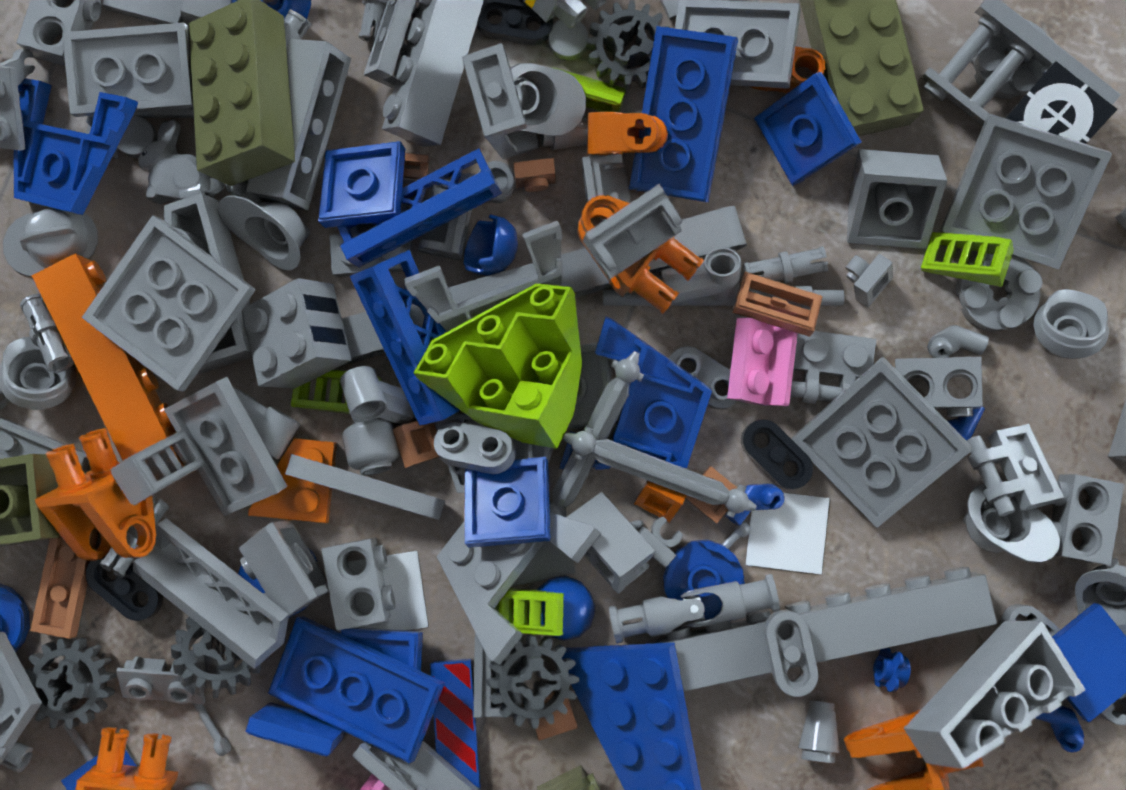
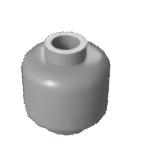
M381 418L365 422L353 420L354 424L347 427L342 434L348 465L355 470H360V474L364 476L391 470L393 468L392 463L400 456L392 430L395 428L393 423Z

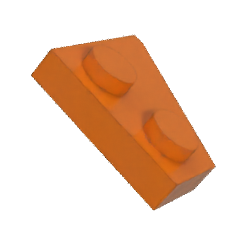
M294 438L277 465L288 487L277 494L252 504L248 510V516L329 523L332 488L289 476L285 473L291 454L335 467L337 443Z

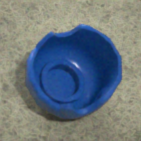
M492 214L489 215V218L493 221L480 220L475 224L464 251L463 264L465 270L483 276H490L505 271L515 259L518 249L515 227L507 219Z
M564 575L549 578L537 588V591L564 593L563 635L550 637L567 641L581 637L591 628L596 612L595 603L590 591L581 581ZM542 601L541 624H545V601Z

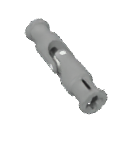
M772 574L765 575V579L762 581L739 584L737 581L687 591L681 595V598H683L681 601L659 596L644 599L641 605L617 609L615 605L609 606L616 644L622 643L626 637L646 633L651 637L668 634L687 621V626L703 627L743 619L746 613L772 609L773 612L780 610L778 593ZM698 594H716L722 602L720 613L712 619L705 620V607ZM637 618H642V619H643V621H639V622H634V623H629V624H624V623H623L624 621H627V620H632V619H637Z

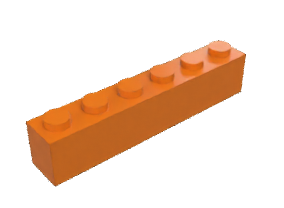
M75 253L31 275L122 461L175 434L176 431L164 411L169 406L166 403H161L155 391L159 388V384L153 372L147 367L144 368L142 363L82 318L102 289V283L106 282L105 274L98 263ZM170 446L178 461L180 462L182 467H184V464L175 452L174 448Z

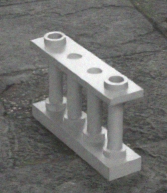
M984 0L975 11L981 17L978 20L979 27L940 74L929 67L921 76L927 82L924 89L941 102L948 98L982 126L988 115V112L983 108L1024 60L1029 61L1031 58L1044 67L1041 71L1043 75L1057 61L1112 105L1121 96L1120 93L1001 0ZM1001 33L1012 41V44L1009 46L1011 51L970 99L953 86L952 83L990 37Z

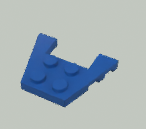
M25 78L19 84L18 92L20 93V108L26 149L14 150V198L83 215L137 109L138 101L124 96L99 92L90 133L76 132L43 125L52 85L39 80Z
M605 316L595 354L620 361L636 351L640 353L638 362L640 373L644 374L641 382L635 380L629 383V396L620 412L611 441L687 468L712 393L711 388L618 322ZM568 442L566 443L559 467L562 470L573 451ZM595 460L592 466L595 470L611 468Z

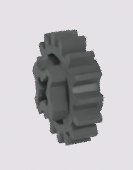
M630 0L628 9L622 10L621 6L616 2L613 4L612 15L602 10L599 13L601 24L591 23L590 34L594 37L587 38V49L593 51L589 54V64H599L596 73L598 78L606 74L610 75L609 86L614 87L618 80L624 81L626 91L630 90L633 81H637L641 89L646 87L654 41L647 38L645 31L647 29L654 39L656 26H660L663 19L661 13L653 17L649 15V4H646L639 11L636 10L634 0ZM636 35V45L627 50L625 56H623V46H627L629 42H632ZM603 45L606 46V50L612 52L613 62L607 57ZM641 65V67H639V68L629 69V68H632V67Z
M190 617L186 619L187 631L177 630L175 633L176 643L178 644L171 645V658L176 659L173 661L174 674L183 673L181 675V684L184 687L193 682L196 683V695L200 696L206 688L212 689L213 698H218L222 688H227L228 692L234 695L236 694V683L240 682L248 687L251 684L250 672L260 673L261 664L253 669L244 660L235 668L236 661L241 658ZM203 636L200 642L194 644L199 637ZM212 643H214L216 650L212 649ZM221 654H225L224 660L222 659Z
M528 634L526 644L522 645L518 641L500 665L495 662H490L489 667L497 673L496 677L486 680V684L489 687L497 689L489 698L493 704L503 702L504 704L501 706L499 713L504 718L514 713L513 723L519 727L524 723L525 718H528V722L533 729L538 728L539 718L542 717L550 725L553 724V712L558 710L566 714L568 710L563 704L565 698L576 699L577 696L569 690V684L579 682V677L568 673V670L573 668L576 663L571 658L562 659L567 650L564 646L559 644L551 650L552 639L544 636L540 644H538L536 636ZM541 654L548 656L554 662L557 670L545 669ZM521 657V663L513 671H509L513 663ZM532 672H534L543 679L534 682L533 689L531 690L523 682L531 679ZM553 690H556L552 698L544 704V700ZM507 691H512L513 693L520 692L524 707L512 702Z
M61 638L58 639L57 645L54 642L46 643L41 646L43 653L39 652L28 658L34 665V668H28L25 671L42 702L35 717L36 721L39 722L50 717V728L55 729L65 722V726L69 730L79 726L80 721L84 725L95 719L94 712L100 713L107 709L108 705L102 698H108L115 694V690L107 686V681L117 676L114 672H106L105 666L112 659L111 657L100 659L97 656L101 650L99 644L87 649V638L76 639L73 644L71 639ZM65 656L64 660L59 662L58 667H49L56 658ZM89 698L82 707L72 709L73 705L77 704L78 699Z

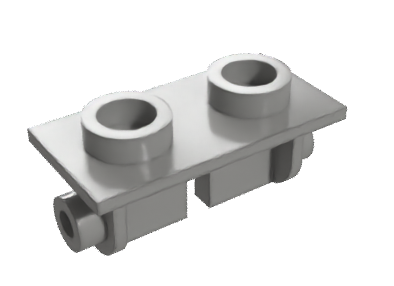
M136 656L133 660H126L124 668H117L116 670L123 698H132L138 701H171L178 704H205L204 692L200 696L196 695V683L193 682L184 687L181 684V675L183 673L174 674L173 664L170 672L165 671L167 663L164 659Z

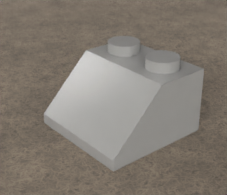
M858 149L850 182L847 243L927 249L947 183L939 155Z
M291 520L271 522L239 547L244 556L240 559V562L247 575L252 580L257 578L265 591L263 594L286 611L289 617L329 592L327 578Z

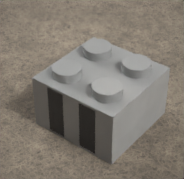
M297 278L242 309L259 387L295 389L351 361L334 285L331 283Z

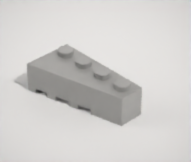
M199 193L164 205V221L243 279L230 230L222 221L218 211L219 200ZM248 300V302L246 303V305H245L243 308H245V307H247V306L250 305V301H249V300ZM242 310L197 375L252 358Z
M1004 621L904 727V730L926 764L964 769L1004 743V737L1012 732L1025 730L1032 725L1031 720L1042 713H1051L1062 706L1060 703L1068 696L1076 697L1084 692L1085 688L1042 621Z

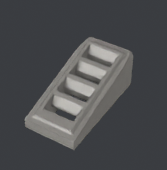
M183 429L128 457L113 467L111 474L128 501L132 505H136L202 467L205 463ZM170 446H172V447L174 448L175 452L177 453V455H178L179 458L181 459L182 463L184 464V467H182V465H181L180 462L178 461L177 457L175 456V454H174L173 451L171 450Z

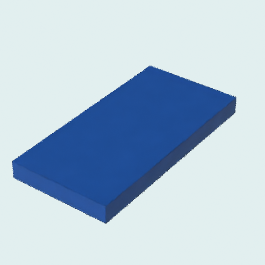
M656 26L642 113L661 119L667 127L668 136L664 146L658 151L635 153L629 189L648 192L660 184L666 196L709 202L737 50V37ZM646 127L645 130H639V138L643 139L651 134V128Z
M301 616L296 618L267 694L410 764L417 757L445 682L309 618Z

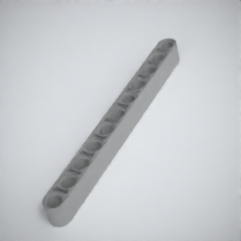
M735 206L724 207L683 219V223L680 224L682 231L674 237L702 259H705L706 255L716 248L725 247L737 251L747 246ZM586 248L561 255L563 269L562 286L572 287L575 292V298L612 288ZM660 258L657 260L652 259L648 264L651 267L649 272L653 275L659 274V269L670 267ZM531 263L449 287L455 303L458 304L536 274L534 264ZM411 304L409 315L413 324L422 327L424 315L421 308ZM366 311L342 318L351 355V361L343 365L385 354Z

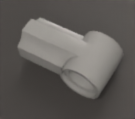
M725 247L711 250L689 281L685 280V277L672 267L659 269V279L674 291L679 292L676 299L671 303L709 296L717 301H727L735 297L740 289L741 258L737 252Z
M356 367L342 375L340 383L353 420L365 422L381 418L404 425L415 419L403 389L379 381L376 371L372 367Z
M233 387L268 452L272 457L280 459L301 424L271 406L268 408L240 389Z

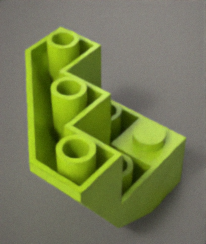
M536 283L433 339L413 374L417 379L477 423L492 429L501 430L509 437L522 443L557 449L574 415L582 370L575 292L572 287Z

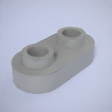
M690 346L678 348L671 354L669 359L680 367L684 359L693 361L695 370L690 374L712 390L708 402L709 407L726 409L737 402L736 400L728 399L727 394L721 396L715 392V384L718 381H723L729 386L730 370L699 349Z
M452 422L441 427L434 437V449L445 464L488 474H498L506 471L513 464L516 457V450L510 437L505 432L497 429ZM459 437L456 443L448 444L452 438ZM490 445H498V447L494 451L486 452V449Z
M776 611L769 616L764 626V636L774 681L784 693L790 696H805L815 688L818 682V669L808 625L804 618L793 611ZM785 623L790 624L792 628L790 636L780 638L778 635L779 627ZM794 665L799 666L800 676L795 680L788 679V669Z

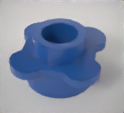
M888 647L879 651V655L874 662V682L877 687L885 686L888 692L895 693L898 688H903L908 683L911 667L906 656L897 651L892 653Z

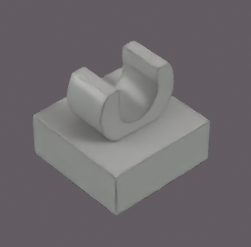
M878 254L871 264L855 255L845 267L849 271L846 276L854 282L855 299L868 308L893 279V262L881 254Z
M659 517L653 522L651 532L645 527L640 528L638 532L655 550L653 558L666 568L676 556L668 547L677 545L682 540L683 534L677 531L670 539H663L660 535V528L667 519Z

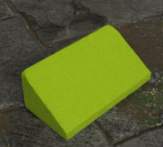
M562 70L573 75L582 85L586 96V108L600 112H620L626 94L625 88L617 85L611 87L609 83Z

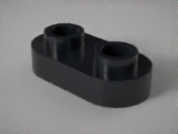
M484 0L477 21V28L483 35L489 38L528 45H539L549 39V34L553 28V18L546 23L523 0ZM492 15L502 17L501 22L498 24H492L488 19ZM535 21L541 27L536 31H531L527 28V25Z
M762 419L754 421L745 427L741 435V445L744 452L778 486L785 489H798L809 482L813 473L811 459L776 423ZM757 433L765 434L768 439L767 445L764 448H759L754 442ZM788 461L793 462L796 466V472L791 477L785 475L783 471V466Z
M105 556L101 559L90 561L86 569L88 585L124 617L133 621H140L158 613L163 604V595L133 572V563L130 564L123 578L117 576L114 580H111L107 575V570L99 564ZM141 591L148 595V603L145 606L138 602V594Z

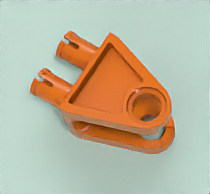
M606 195L593 197L586 203L578 223L577 233L580 241L617 294L623 297L627 292L631 294L635 291L657 308L661 314H664L679 292L674 291L649 272L651 267L648 264L652 259L657 260L660 258L685 277V280L689 281L697 271V268L704 262V259L699 258L673 237L609 280L583 242L585 233L594 228L591 222L592 218L601 217L606 220L630 203Z
M106 428L94 430L79 437L91 467V471L85 474L78 460L74 444L60 446L46 453L59 487L35 499L39 510L76 556L82 560L92 561L101 559L109 552L111 547L121 557L140 558L148 555L156 542L153 498L150 496L136 505H132L128 501L111 474V469L121 462H118L114 454ZM131 525L135 527L138 534V541L136 543L138 546L134 549L129 546L126 538L127 531ZM94 528L101 535V544L96 551L92 549L89 542L90 533Z
M920 710L848 734L844 737V742L852 758H861L914 750L918 758H923L904 730V727ZM982 757L964 769L925 763L924 770L876 785L867 790H949L948 773L984 767Z
M116 727L103 728L101 730L97 764L79 778L76 784V790H172L177 781L178 772L165 770L172 737L163 734L162 738L158 739L159 733L145 734L140 766L136 767L123 765L127 738L130 731L121 728L120 732L116 733Z

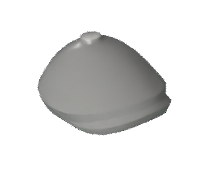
M1069 289L1058 290L1050 295L1046 303L1038 309L1034 317L1035 334L1046 350L1061 358L1080 359L1092 356L1105 346L1109 337L1107 308L1100 299L1092 295Z
M30 337L16 339L6 346L0 364V389L13 404L31 410H43L62 403L72 393L76 383L74 365L63 372L54 373L53 370L51 372L48 371L40 348L33 344Z

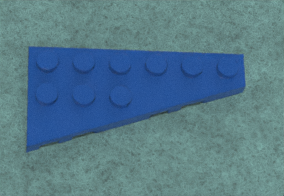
M675 642L567 647L562 659L571 658L575 661L576 665L568 670V673L579 677V682L571 685L624 790H702Z

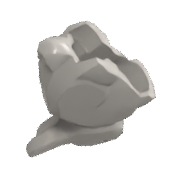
M174 119L162 123L158 130L157 141L147 145L138 159L139 167L149 172V186L146 198L159 204H165L167 201L176 202L199 193L214 198V195L224 189L225 183L197 171L196 156L178 154L176 143L180 133V124Z

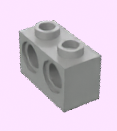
M30 0L16 43L24 50L31 51L35 58L65 66L63 36L57 44L52 45L54 38L62 34V32L91 30L93 22L97 21L100 17L102 9L101 0H74L68 7H64L68 0Z
M982 357L895 359V369L907 381L912 378H921L928 384L929 393L924 398L936 410H947V417L973 416V409H981L983 407ZM955 377L965 378L971 385L970 395L963 399L952 397L947 390L949 380Z
M1077 474L1059 475L1057 483L1064 498L1053 504L1051 521L1057 528L1060 538L1059 550L1055 556L1111 566L1124 484ZM1083 488L1089 495V502L1085 508L1081 507L1078 500L1079 493ZM1078 528L1082 534V543L1078 548H1075L1072 544V534Z
M375 537L321 548L336 631L383 622L391 617L390 610L395 609V597L392 586H385L382 570L388 568L384 545H378L377 538ZM352 551H359L366 558V568L362 573H355L348 566V556ZM358 592H367L372 596L374 608L371 613H362L357 609L355 597Z

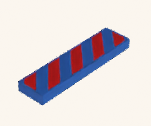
M472 658L432 661L430 663L431 676L445 682L433 713L436 752L481 790L476 718H474Z

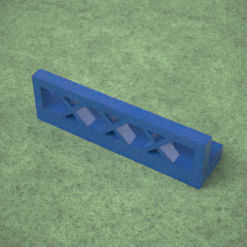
M478 148L403 187L401 203L411 206L412 208L387 221L371 223L376 225V227L353 238L350 229L356 225L338 226L337 228L344 240L340 247L346 259L360 268L501 195L502 192L481 150ZM478 163L482 172L458 184L462 170ZM452 176L450 182L445 180ZM436 184L448 188L422 202L425 192L429 187ZM416 195L414 201L408 199V198H410V197Z
M407 250L353 274L350 278L419 426L445 420L460 411V409L450 404L449 401L421 382L413 374L428 348L429 341L431 342L447 331L430 316L425 306L416 296H412L406 286L404 290L395 285L389 272V268L395 265H401L406 278L420 273L410 251ZM411 304L421 308L424 315L422 327L413 324L409 315Z

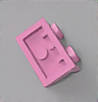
M737 318L727 398L754 405L787 407L790 404L798 333L753 318Z

